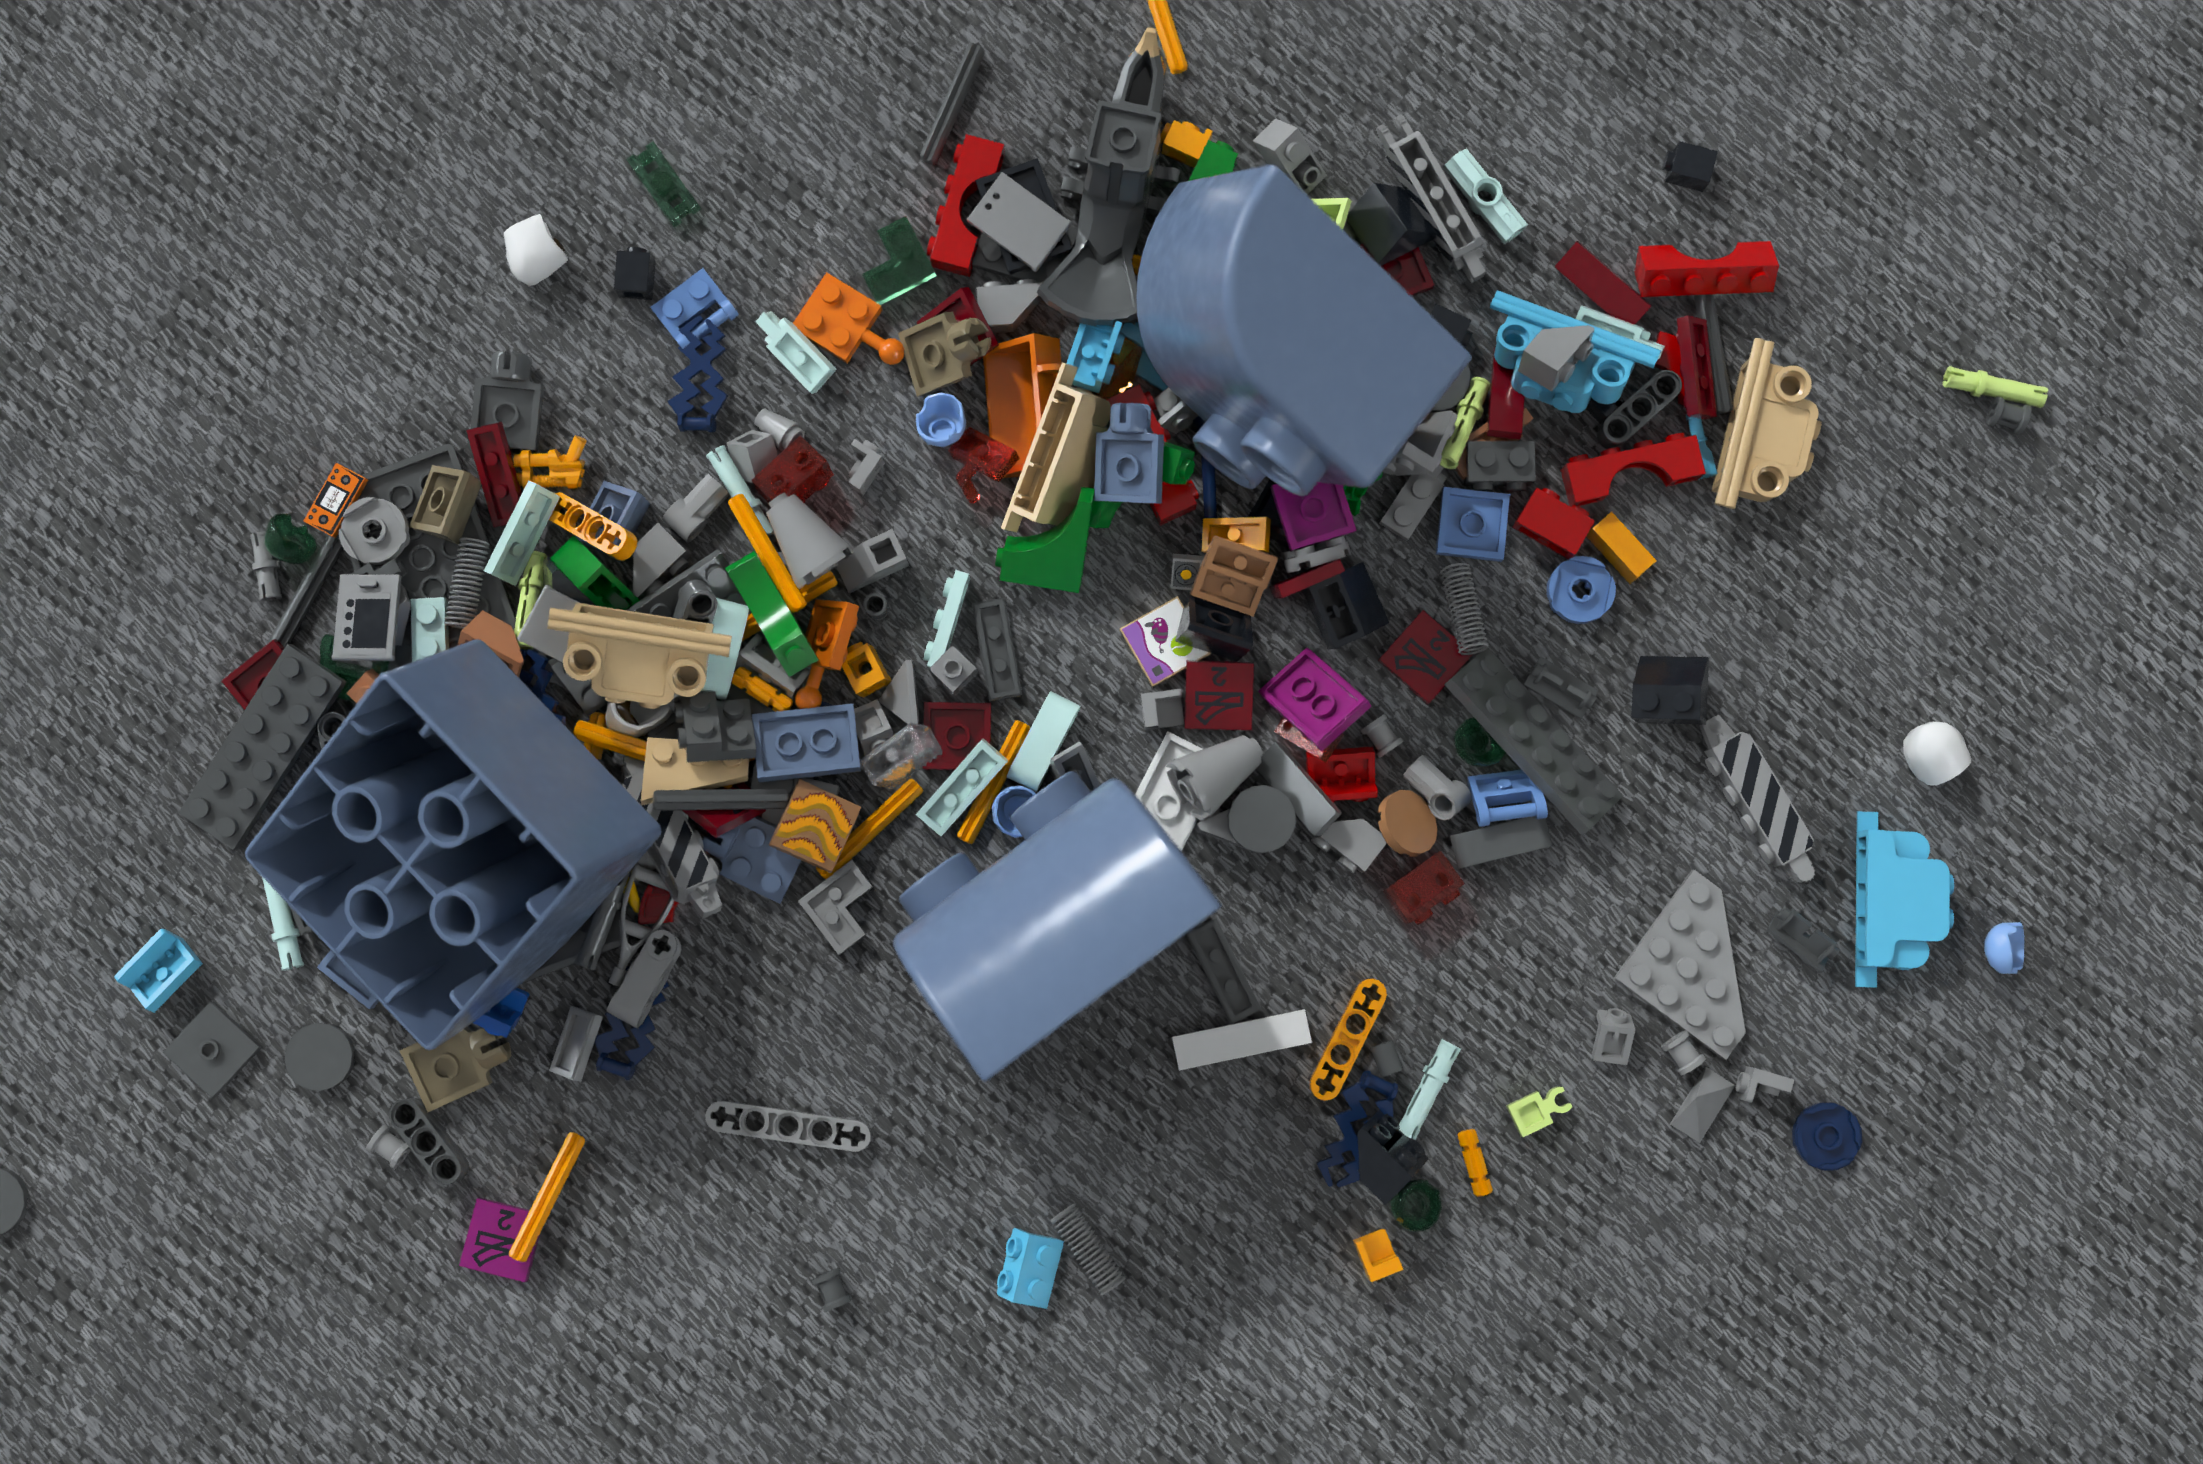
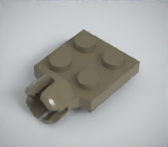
M944 312L898 333L900 342L904 347V355L917 397L928 395L972 376L971 362L986 355L991 346V337L981 341L978 340L979 335L989 331L982 321L977 318H966L957 322L953 312Z
M466 1027L434 1050H427L417 1042L400 1050V1053L427 1112H430L493 1083L490 1077V1070L510 1059L511 1048L509 1042L492 1049L490 1043L503 1036L489 1034L484 1028L471 1031Z

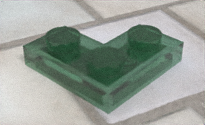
M906 216L877 230L891 259L862 274L876 303L882 305L937 276Z

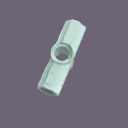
M1467 148L1458 152L1444 165L1443 169L1468 199L1471 210L1475 214L1482 216L1503 244L1513 240L1528 226L1526 221L1503 194L1500 182L1488 176ZM1486 191L1490 193L1493 200L1490 202L1482 201L1478 196V192Z

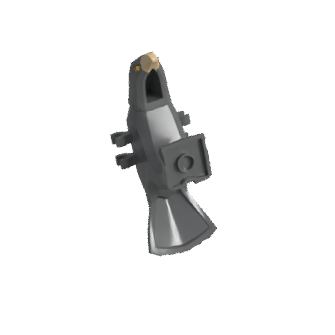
M1147 27L1139 44L1127 55L1112 102L1098 101L1087 150L1079 147L1070 148L1068 167L1078 170L1088 169L1085 182L1064 177L1061 187L1062 198L1068 200L1082 199L1075 248L1038 287L1037 294L1046 302V305L1060 311L1061 315L1069 317L1077 323L1091 326L1114 325L1116 321L1130 323L1131 320L1137 318V282L1132 265L1134 251L1144 227L1147 213L1157 217L1165 201L1168 199L1151 196L1153 184L1157 183L1166 189L1174 190L1179 182V169L1158 166L1162 144L1160 126L1167 62L1161 49L1158 47L1155 28Z

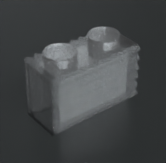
M911 722L860 760V764L872 785L896 789V785H901V781H906L907 777L911 778L912 773L916 774L917 770L922 769V766H927V762L932 763V758L937 759V755H942L943 750L928 726Z

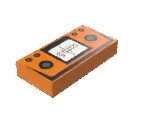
M336 463L307 513L304 522L337 538L339 528H341L344 519L342 516L345 510L358 500L369 480Z

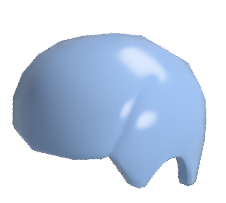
M941 392L924 399L922 410L916 414V425L920 438L928 445L944 448L957 442L962 437L966 429L965 412L962 403L954 395Z
M1017 785L1007 787L997 795L992 805V816L994 823L1001 832L1014 838L1023 837L1010 820V817L1014 811L1036 794L1033 790Z
M2020 922L2000 923L1989 931L1985 939L1984 952L1988 963L2001 974H2017L2018 970L2023 968L2024 930Z

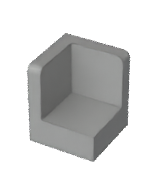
M750 430L727 442L730 457L744 481L758 484L781 471L772 434Z
M1181 689L1141 694L1140 700L1145 730L1182 726L1184 724Z

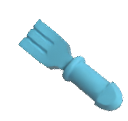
M1686 414V421H1688L1691 436H1697L1706 472L1700 479L1716 476L1717 469L1712 451L1705 443L1707 437H1705L1702 420L1688 417Z

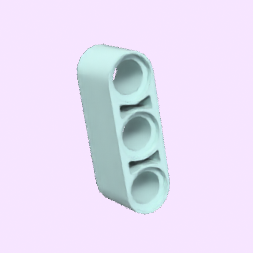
M716 598L717 610L712 622L714 624L713 633L732 636L729 657L709 654L706 682L700 692L715 691L716 699L725 700L731 686L749 608L747 605Z
M1050 691L1008 771L1007 778L1037 792L1049 771L1050 759L1057 755L1081 706Z

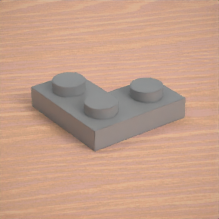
M851 860L798 900L838 955H841L867 935L847 907L872 889L873 886L856 863Z

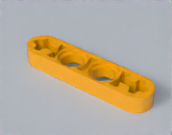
M560 492L555 493L560 498L549 518L550 521L617 560L623 561L632 556L637 547V538L632 532ZM562 507L568 509L565 515L560 513ZM585 514L582 523L576 527L579 517ZM604 525L602 534L596 539L595 536L598 529ZM615 538L621 540L619 546L613 544Z
M1365 979L1357 985L1309 1082L1310 1091L1316 1098L1327 1101L1332 1100L1339 1094L1386 1000V988L1379 980ZM1373 984L1377 986L1376 993L1380 997L1378 1000H1371L1367 1009L1373 1010L1370 1017L1363 1010L1354 1009L1353 1006L1356 1001L1359 1005L1363 1004L1366 995L1362 993V989L1364 987L1370 988ZM1353 1014L1360 1015L1365 1021V1027L1359 1034H1352L1346 1028V1021ZM1336 1045H1345L1350 1052L1349 1060L1344 1064L1338 1065L1331 1059V1050ZM1327 1062L1332 1068L1343 1070L1340 1078L1335 1073L1330 1080V1083L1334 1086L1333 1091H1325L1322 1095L1319 1093L1320 1087L1316 1084L1318 1078H1326L1329 1070L1322 1068L1324 1063Z

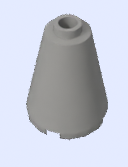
M784 492L768 503L771 509L766 514L794 584H796L799 590L806 584L809 585L838 565V561L844 557L847 559L854 553L851 546L795 494L788 497Z
M1242 735L1170 761L1166 767L1172 769L1167 772V776L1180 801L1183 804L1189 801L1195 808L1190 813L1200 821H1204L1261 764L1260 756L1263 754V751L1254 738L1249 739Z

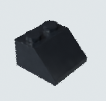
M1640 656L1633 682L1631 718L1637 723L1706 725L1709 657Z

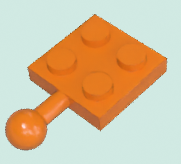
M827 272L793 322L809 341L847 364L862 341L879 352V357L886 364L895 365L904 358V347L899 340L894 338L885 340L870 331L883 311L882 306Z
M816 599L805 635L819 660L807 666L811 667L806 686L801 687L795 695V703L799 709L820 707L822 695L818 689L824 669L840 671L842 664L845 662L848 656L847 646L849 639L858 622V605L844 601Z

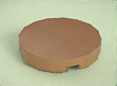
M1399 790L1383 799L1378 809V813L1381 812V820L1378 821L1386 843L1395 852L1410 855L1408 857H1416L1430 850L1436 842L1438 829L1436 818L1431 813L1429 804L1420 795L1410 790Z

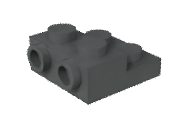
M714 691L699 692L690 697L681 696V703H675L676 723H682L683 727L678 728L679 749H685L687 762L756 758V743L749 699L716 701V693Z

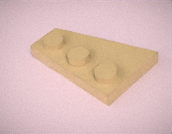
M647 737L641 806L653 803V793L656 790H699L704 788L711 790L748 781L750 759L687 762L685 749H679L678 739Z

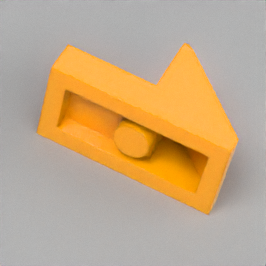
M1267 517L1203 518L1201 551L1207 552L1214 535L1268 553L1271 519Z

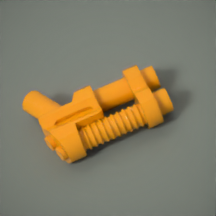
M574 435L567 455H561L556 449L540 454H532L531 450H521L520 454H514V466L521 467L522 473H516L519 485L523 486L524 489L529 480L544 488L567 486L568 489H578L582 486L583 480L581 478L584 477L585 469H583L585 461L580 459L587 440ZM533 467H549V475L536 476L534 475Z

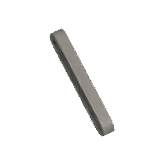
M717 1101L708 1107L705 1114L706 1123L712 1130L735 1135L852 1152L865 1149L872 1139V1131L869 1125L855 1119L731 1101ZM721 1106L725 1107L726 1114L738 1115L737 1108L743 1109L739 1118L740 1129L734 1128L737 1121L727 1120L724 1121L723 1126L718 1125V1119L713 1118V1112L720 1111ZM752 1111L760 1112L765 1118V1124L759 1131L749 1129L746 1124L747 1115ZM786 1116L794 1117L798 1122V1131L792 1136L784 1135L780 1130V1122ZM819 1121L828 1122L832 1127V1135L826 1141L818 1140L813 1134L814 1125ZM838 1123L844 1124L842 1131L852 1132L855 1126L860 1127V1133L866 1134L865 1140H860L858 1146L852 1145L853 1141L851 1138L841 1137V1144H836L835 1140L839 1133Z

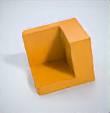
M1379 1229L1353 1240L1370 1282L1403 1270L1399 1257L1395 1254L1385 1229Z

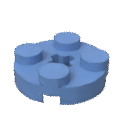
M1575 556L1562 562L1551 573L1547 583V598L1551 610L1562 619L1576 624H1586L1599 619L1613 604L1616 593L1614 579L1605 569L1606 566L1599 560L1588 556ZM1579 581L1584 582L1585 588L1590 590L1589 595H1583L1582 599L1576 597V593L1572 591V587L1577 586Z

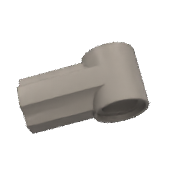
M707 474L684 499H678L668 508L662 520L689 543L705 528L707 519L730 494L718 481Z
M1424 755L1417 758L1403 774V778L1429 801L1431 813L1440 820H1450L1468 806L1471 801V793L1466 784L1458 780L1451 781Z

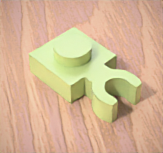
M1563 1087L1550 1089L1544 1099H1542L1538 1091H1535L1506 1105L1521 1137H1525L1554 1123L1550 1113H1565L1572 1108L1571 1103H1566L1562 1106H1558L1555 1103V1096L1565 1091Z

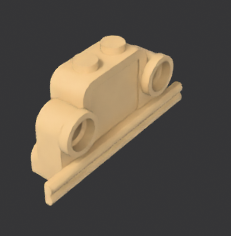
M1754 338L1750 357L1741 366L1733 398V411L1729 415L1717 465V475L1714 478L1711 490L1717 493L1715 505L1735 509L1738 497L1757 502H1767L1780 496L1787 489L1789 482L1796 479L1804 471L1809 472L1812 466L1814 453L1810 452L1812 440H1816L1820 433L1821 421L1817 420L1819 412L1815 403L1804 399L1811 390V378L1808 372L1799 366L1782 367L1770 364L1774 342Z
M1064 362L1061 364L1001 528L1004 530L1017 532L1023 517L1036 523L1057 526L1074 509L1080 496L1081 487L1094 488L1096 432L1103 433L1108 430L1105 426L1110 419L1111 405L1109 401L1092 394L1089 390L1081 387H1071L1078 370L1076 366Z
M576 603L572 611L550 608L547 629L569 632L567 650L563 657V666L570 677L580 681L592 679L591 686L593 691L599 696L605 697V700L608 702L625 703L628 700L639 702L640 706L650 709H657L660 705L668 704L672 701L675 693L684 697L698 694L706 682L709 654L729 657L732 639L730 635L713 633L714 624L582 603Z

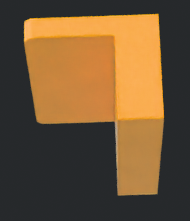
M1612 511L1596 524L1586 536L1629 584L1640 577L1643 572L1657 561Z

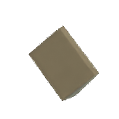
M432 465L409 528L458 545L460 543L459 538L463 535L479 493L481 481L464 470Z

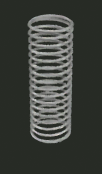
M466 537L459 538L461 543L458 544L460 547L457 549L459 554L456 555L459 559L455 560L457 563L454 565L456 570L453 571L455 575L452 576L455 580L451 581L454 585L450 586L452 591L449 592L452 596L448 597L451 601L447 602L450 606L447 607L448 612H446V615L449 617L444 618L447 621L444 622L446 626L464 629L468 624L449 619L471 622L473 619L450 614H460L469 617H476L477 615L452 610V608L471 612H478V610L460 607L451 603L474 607L479 605L458 601L453 598H462L476 602L480 600L454 593L472 596L481 595L475 592L462 591L454 587L474 591H482V589L460 585L455 582L482 586L483 584L456 577H465L479 581L484 579L458 572L485 575L483 572L462 569L457 566L484 570L485 567L464 564L459 561L486 565V562L465 559L460 556L482 560L488 559L485 556L467 554L461 551L489 554L487 551L466 548L461 545L490 549L488 542Z
M1468 563L1451 564L1440 571L1441 579L1443 580L1442 584L1446 590L1449 614L1452 615L1451 619L1453 620L1456 644L1459 645L1457 649H1459L1458 653L1461 655L1476 654L1489 647L1486 642V633L1483 632L1485 630L1482 627L1484 623L1481 622L1483 618L1480 617L1479 603L1476 602L1478 598L1475 597L1477 593L1474 592L1472 573H1470L1471 568ZM1458 565H1467V566H1468V567L1455 568V569L1449 570V571L1446 572V573H1443L1444 570H1446V569H1448V568H1450V567H1453V566H1458ZM1464 574H1470V575H1468V576H1466V577H1461V578H1457V579H1454V580H1448V579H1450V578H1452V577H1457V576H1461V575H1464ZM1465 579H1471V580H1469V581H1467V582H1462V583H1458V584H1455V585H1449V584H1451V583H1453V582H1458V581H1462V580H1465ZM1466 584H1472V585H1470V586H1468V587H1463V588H1459V589H1456V590H1450V589H1452V588H1454V587L1463 586V585H1466ZM1467 589H1473L1472 591H1469V592H1464V593H1460V594H1457V595H1451V594H1453V593H1455V592L1464 591V590H1467ZM1468 594H1474L1473 596H1470V597H1465V598L1453 600V599L1456 598V597L1465 596V595H1468ZM1469 599H1475V600L1472 601V602H1467V603H1463V604H1455V603H1458V602H1460V601H1466V600H1469ZM1470 604H1476V605L1473 606V607H1468V608H1464V609H1457V608H1459V607H1461V606H1467V605H1470ZM1471 609H1478V610H1476V611H1474V612H1469V613H1465V614H1458V613L1463 612V611H1468V610H1471ZM1472 614H1479V615H1477V616H1475V617H1470V618H1466V619H1459V618L1464 617V616H1469V615H1472ZM1474 619H1480V620H1478V621H1476V622H1472V623H1468V624H1460V623L1465 622V621H1470V620H1474ZM1475 624H1481V625H1479V626H1477V627H1473V628H1469V629H1461V628H1464V627H1466V626H1471V625H1475ZM1476 629H1482L1481 631H1478V632H1474V633H1470V634H1463V633L1468 632V631H1472V630H1476ZM1483 634L1482 636L1476 638L1464 639L1469 636ZM1478 639H1485V640L1480 641V642H1477V643L1465 644V643L1470 642V641H1474V640H1478ZM1484 645L1479 648L1466 649L1472 646Z
M1072 1204L1052 1218L1050 1222L1054 1224L1070 1214L1055 1226V1229H1057L1068 1220L1074 1218L1060 1229L1058 1233L1078 1222L1061 1235V1238L1082 1226L1064 1240V1242H1067L1078 1233L1084 1231L1067 1245L1069 1247L1088 1235L1071 1248V1252L1092 1239L1073 1254V1256H1076L1087 1247L1093 1245L1088 1251L1076 1258L1078 1261L1091 1251L1097 1249L1079 1263V1265H1082L1093 1256L1101 1253L1093 1261L1085 1265L1082 1270L1105 1257L1086 1272V1274H1089L1107 1262L1101 1269L1089 1276V1279H1091L1102 1270L1111 1266L1106 1272L1092 1281L1094 1284L1106 1274L1114 1271L1106 1279L1098 1283L1095 1288L1118 1275L1110 1283L1098 1290L1100 1295L1103 1296L1120 1285L1126 1279V1276H1121L1122 1271H1118L1119 1267H1115L1116 1262H1112L1113 1258H1108L1110 1253H1106L1107 1249H1102L1104 1244H1099L1101 1240H1096L1097 1235H1093L1094 1230L1089 1231L1091 1226H1086L1088 1221H1084L1085 1217H1080L1082 1212L1076 1213L1079 1208H1074L1076 1204Z

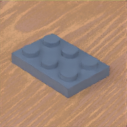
M854 703L752 714L758 782L861 771Z

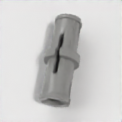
M268 531L256 532L257 536L253 533L250 535L255 561L252 564L253 572H256L258 579L260 601L275 600L274 597L279 600L282 598L277 571L280 569L279 561H276L274 553L273 533Z

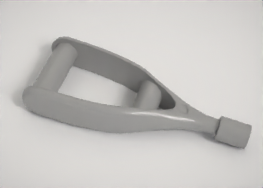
M636 863L633 866L624 891L620 910V959L617 967L614 966L609 979L610 984L619 987L624 981L627 973L625 969L629 961L646 943L648 937L659 929L674 903L670 895L662 914L652 928L625 919L628 897L634 879L668 891L660 874L639 866L640 863ZM626 934L640 940L634 944H629Z

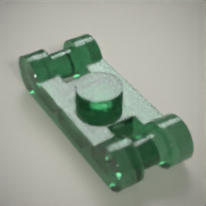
M652 141L645 146V151L637 156L633 154L626 160L675 228L682 223V218L690 213L696 214L701 208L657 145ZM655 161L658 168L648 174L644 167ZM680 196L683 202L672 208L669 203Z

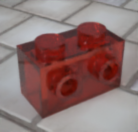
M799 436L751 481L758 493L768 503L784 492L788 497L795 494L805 503L815 491L823 489L834 474L827 460L803 437Z
M1438 851L1384 889L1383 893L1406 924L1414 921L1419 925L1434 914L1430 908L1442 901L1445 906L1460 896L1461 893L1458 888L1465 883L1442 851Z

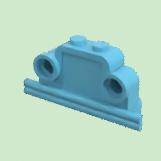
M1498 290L1490 304L1491 309L1508 315L1505 323L1498 329L1494 357L1502 367L1514 369L1511 379L1513 389L1526 398L1542 401L1561 411L1580 413L1587 408L1591 398L1601 404L1616 402L1621 397L1635 363L1637 362L1654 369L1661 353L1659 349ZM1585 325L1595 328L1591 339L1594 347L1588 358L1584 362L1579 360L1575 364L1576 367L1570 379L1566 383L1561 381L1552 392L1518 371L1524 349L1542 329Z
M1857 812L1855 987L1877 988V967L1909 970L1922 966L1929 957L1927 942L1943 940L1947 937L1949 929L1954 924V913L1950 908V895L1954 891V878L1950 875L1947 864L1938 859H1927L1930 854V845L1928 840L1920 833L1878 830V812Z

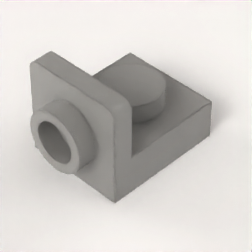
M1169 387L1154 399L1157 411L1161 416L1158 422L1161 427L1174 434L1187 429L1193 420L1198 417Z
M854 439L851 446L856 453L864 457V460H858L853 465L848 475L851 478L848 483L853 490L863 496L885 462L882 456L879 455L882 451L873 443L865 440L862 444Z
M951 646L930 667V671L954 696L978 674L977 668L954 646Z
M878 699L854 709L857 738L866 759L882 756L897 747L892 728Z
M1616 1008L1598 1010L1596 1015L1598 1029L1592 1051L1593 1061L1627 1065L1636 1030L1631 1015Z
M1746 1066L1745 1072L1739 1074L1736 1082V1091L1740 1092L1738 1099L1752 1103L1757 1084H1760L1758 1091L1779 1096L1780 1090L1791 1093L1794 1079Z

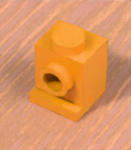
M1175 120L1172 124L1167 122L1161 133V141L1163 142L1162 154L1195 168L1207 141L1212 140L1213 131L1207 128L1203 134L1196 125L1190 122L1183 121L1180 123Z
M860 642L848 648V656L842 664V668L856 695L864 698L890 684L892 679L888 676L874 646L868 643L863 645ZM865 663H870L871 671L863 675L861 667Z

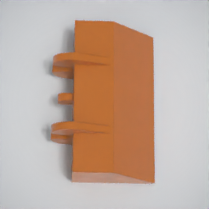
M1032 333L999 343V346L983 357L993 479L1020 477L1062 364L1060 339Z

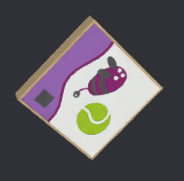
M1178 596L1120 628L1122 636L1152 688L1185 670L1186 660L1201 661L1211 655L1210 652L1175 642L1184 608Z

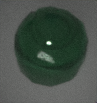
M275 514L270 519L265 531L264 544L267 551L278 560L290 564H301L309 561L317 550L316 539L308 532L307 525L296 527L291 522L292 517L290 514Z
M1474 717L1464 720L1455 732L1454 745L1456 753L1466 764L1479 768L1499 763L1506 754L1502 747Z
M1410 1180L1391 1199V1212L1399 1225L1412 1232L1428 1230L1439 1220L1442 1210L1439 1196L1440 1191L1432 1186L1428 1180Z

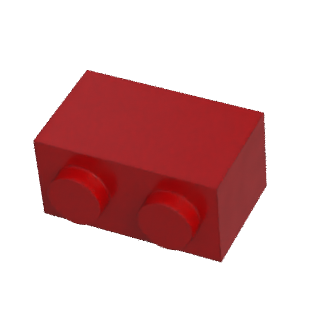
M1536 487L1512 528L1566 559L1573 558L1595 520L1588 517L1589 512L1584 508L1574 504L1570 507L1559 500L1560 496L1554 491L1547 488L1540 490Z

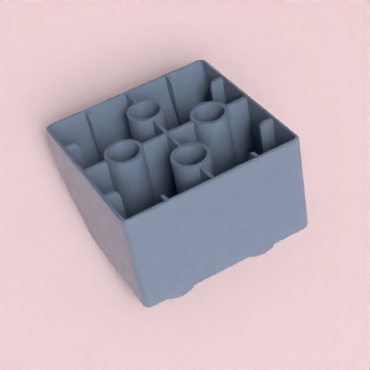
M1274 165L1179 183L1165 201L1147 237L1141 257L1136 292L1137 318L1146 353L1163 382L1205 421L1193 437L1196 449L1222 474L1242 487L1248 489L1257 488L1266 476L1282 488L1298 496L1308 495L1317 482L1362 488L1369 487L1375 482L1471 361L1470 353L1283 171Z
M475 639L379 675L246 848L245 857L255 870L423 1048L434 1050L493 1008L554 955L586 922L659 838L661 827L484 641Z
M1070 771L1062 775L1012 813L1010 820L1025 839L1014 849L981 873H979L964 852L957 853L916 881L899 897L900 904L913 920V923L894 937L893 947L909 976L982 1081H987L1221 908L1220 902L1139 798L1120 779L1110 778L1093 791H1090L1076 771Z

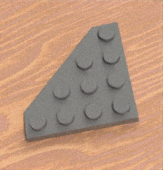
M1691 870L1617 972L1614 979L1678 1027L1686 1030L1689 1035L1720 1058L1727 1060L1745 1035L1746 1030L1723 894L1719 887L1697 871Z

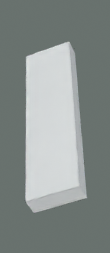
M1305 1009L1172 1037L1178 1070L1312 1043Z

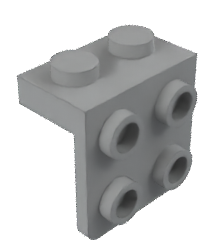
M1453 411L1429 413L1383 472L1397 476L1433 473L1434 469L1441 462V453L1447 440L1454 433L1457 414Z

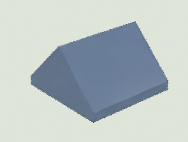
M604 481L590 509L635 534L650 503L642 494ZM604 525L598 529L595 536L596 539L602 534ZM575 535V537L584 545L620 562V560L615 559L614 557L608 555L607 553L603 552L602 550L596 548L595 546L589 544L588 542L584 541L583 539ZM615 538L613 544L617 546L621 543V540Z

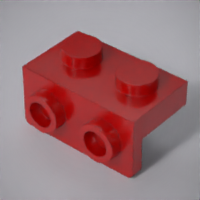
M1373 747L1323 750L1322 752L1320 750L1306 751V772L1333 803L1336 800L1363 802L1369 798L1378 797V789L1375 783V751Z

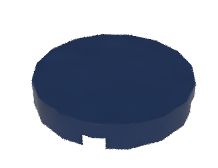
M1832 1102L1815 1103L1805 1108L1796 1118L1792 1129L1793 1145L1798 1156L1809 1166L1823 1171L1839 1170L1849 1165L1855 1159L1854 1157L1862 1145V1129L1856 1116L1845 1107Z

